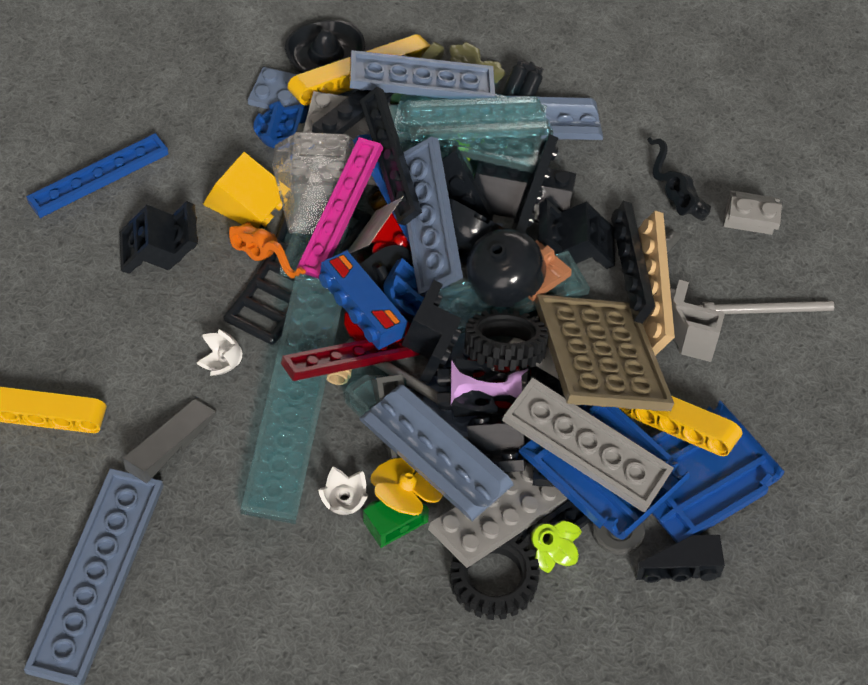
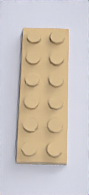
M654 211L638 228L655 308L643 322V327L655 356L675 338L664 214L658 211Z

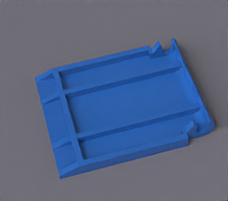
M721 400L718 402L715 410L709 406L707 411L735 422L740 426L743 433L729 455H716L663 431L652 437L657 444L674 458L672 462L679 463L676 468L677 472L682 476L686 472H689L690 475L689 479L652 513L676 543L692 535L703 533L767 494L768 487L777 482L784 474L782 467Z
M576 405L674 468L644 513L533 440H530L519 450V453L599 529L605 526L615 537L624 540L689 479V472H686L683 476L680 475L676 469L679 463L672 462L674 458L618 407Z

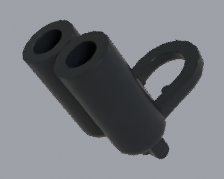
M519 59L511 70L501 96L535 97L543 79L542 73L544 69L534 65L531 61L528 63Z

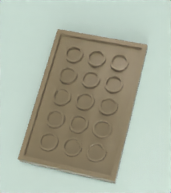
M536 295L534 303L540 322L542 321L545 324L544 327H547V332H549L547 343L567 404L652 411L672 410L674 401L643 324L633 321L629 303Z

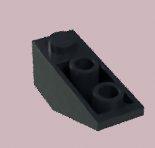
M692 535L639 562L635 574L636 580L654 583L661 579L683 582L689 578H701L703 581H712L717 577H721L725 563L720 535Z

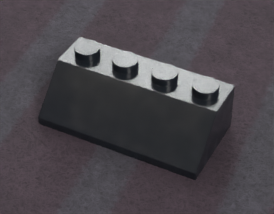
M486 156L480 157L475 180L494 215L515 218L533 165ZM551 169L547 181L542 183L540 190L543 191L540 202L548 199L561 212L570 209L577 173ZM538 203V205L535 204L534 209H533V213H535V218H534L533 222H536V223H539V221H538L539 203Z

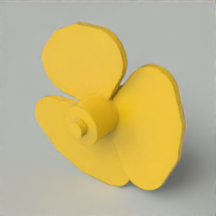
M402 458L386 461L379 465L371 474L370 481L375 486V495L386 506L400 513L410 515L421 514L423 504L416 495L430 503L439 502L443 496L418 472L414 475L415 470Z

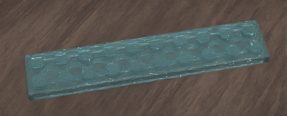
M295 276L241 506V514L296 524L328 374L292 381L281 365L283 355L334 346L342 306L336 303L333 294L328 288H324L319 280Z

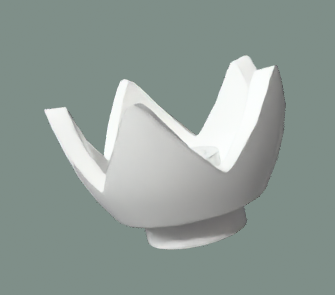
M219 329L218 333L202 335L212 352L200 359L197 364L211 370L210 376L225 374L239 365L242 359V349L230 334Z
M332 467L327 477L326 486L318 489L325 506L332 512L340 515H349L358 511L365 504L368 497L363 471L348 477L341 470ZM346 495L349 496V499L341 500L340 497Z

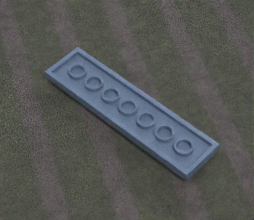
M109 469L25 665L24 671L26 674L67 685H84L164 487L162 481L151 479L148 483H145L130 473Z

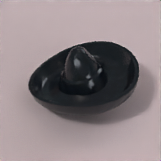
M319 20L305 24L293 31L285 42L287 57L292 66L300 73L351 57V50L365 52V39L361 31L351 23L341 20Z

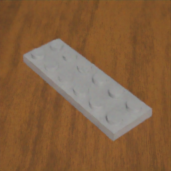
M533 377L502 419L509 426L644 513L674 469L574 404H567L564 397Z
M529 461L526 464L525 471L507 474L512 480L513 486L473 521L466 517L458 508L454 507L430 522L428 530L466 568L569 500L556 487L532 486L533 465Z

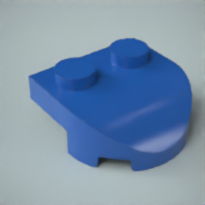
M277 101L269 105L270 110L264 115L260 113L257 115L253 124L257 136L265 145L279 149L296 146L294 138L298 124L305 123L308 108L302 104L283 107L281 102Z
M403 258L397 260L384 282V293L399 311L408 318L414 319L425 296L418 294L414 268Z

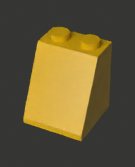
M243 152L216 182L203 205L240 224L249 222L256 228H259L261 225L266 227L274 218V215L271 214L274 209L280 211L288 201L285 196L290 189L247 153Z

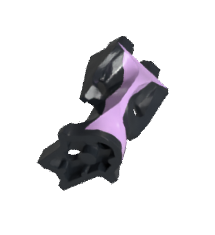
M459 358L451 359V367L437 369L439 386H451V391L437 392V405L440 410H452L455 417L498 413L499 407L495 404V401L513 404L531 380L530 366H527V369L519 368L516 371L502 372L496 371L494 367L488 368L487 363L480 365L477 361ZM475 372H484V375L481 377L473 376ZM480 398L488 400L486 405L475 404Z

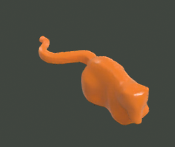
M249 222L241 226L229 228L232 247L236 250L245 251L253 260H264L275 252L287 276L297 278L300 273H306V270L302 267L297 268L296 271L291 268L281 244L278 243L273 233L262 228H256Z

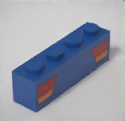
M348 250L321 262L319 280L322 286L328 288L333 294L336 303L347 311L351 321L362 329L369 342H372L380 350L404 338L407 320Z

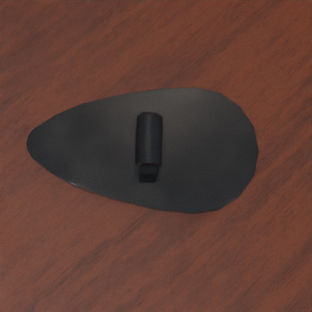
M398 245L384 247L359 264L383 293L384 282L397 260L403 258L414 268L411 251Z

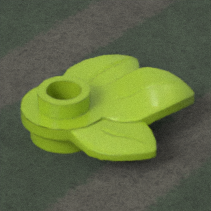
M560 521L554 525L542 523L534 528L531 540L536 548L535 559H538L541 570L549 573L554 568L555 563L572 566L578 562V550L573 541L579 537L582 531L576 524L569 521ZM549 533L550 538L544 543L543 536Z

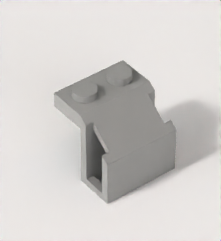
M730 190L725 208L724 227L772 235L774 229H779L781 222L782 203H779L780 198Z
M679 280L677 288H671L674 340L678 345L680 354L711 362L725 313L685 303L684 300L689 282Z

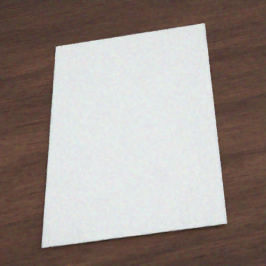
M403 197L376 210L348 250L349 253L370 245Z

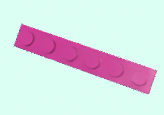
M361 137L358 138L297 268L302 267L305 269L306 275L319 279L321 262L333 257L382 153L383 146L381 143Z

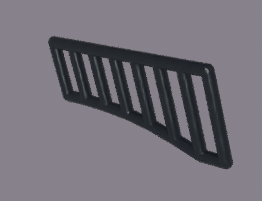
M302 184L287 202L276 234L278 243L281 244L285 254L299 261L304 252L284 242L287 232L308 242L313 233L292 223L293 213L296 212L318 223L322 214L300 204V201L307 195L327 205L331 197L307 184ZM355 208L351 217L359 221L353 228L346 227L343 233L346 237L337 246L333 257L349 250L371 219L370 214ZM275 252L263 261L252 280L224 315L225 322L270 345L278 341L321 286L320 280L315 277L310 279L302 274L297 278L287 276L281 264L275 262L277 258ZM271 270L305 287V290L297 297L265 281L264 278ZM257 289H260L292 306L284 315L251 297ZM245 306L278 324L269 333L237 315Z

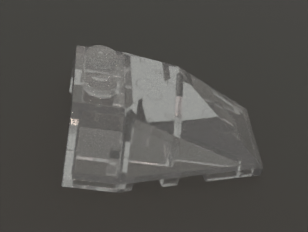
M296 132L275 145L272 167L289 233L313 234L355 146L352 141L354 138L346 134Z

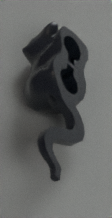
M649 137L647 140L650 145L658 144L660 146L659 154L653 166V176L658 181H666L665 192L668 198L675 203L678 214L681 216L691 214L701 221L705 220L710 213L711 206L699 198L693 185L692 177L674 171H668L663 174L661 168L667 155L668 146L662 139L653 140Z

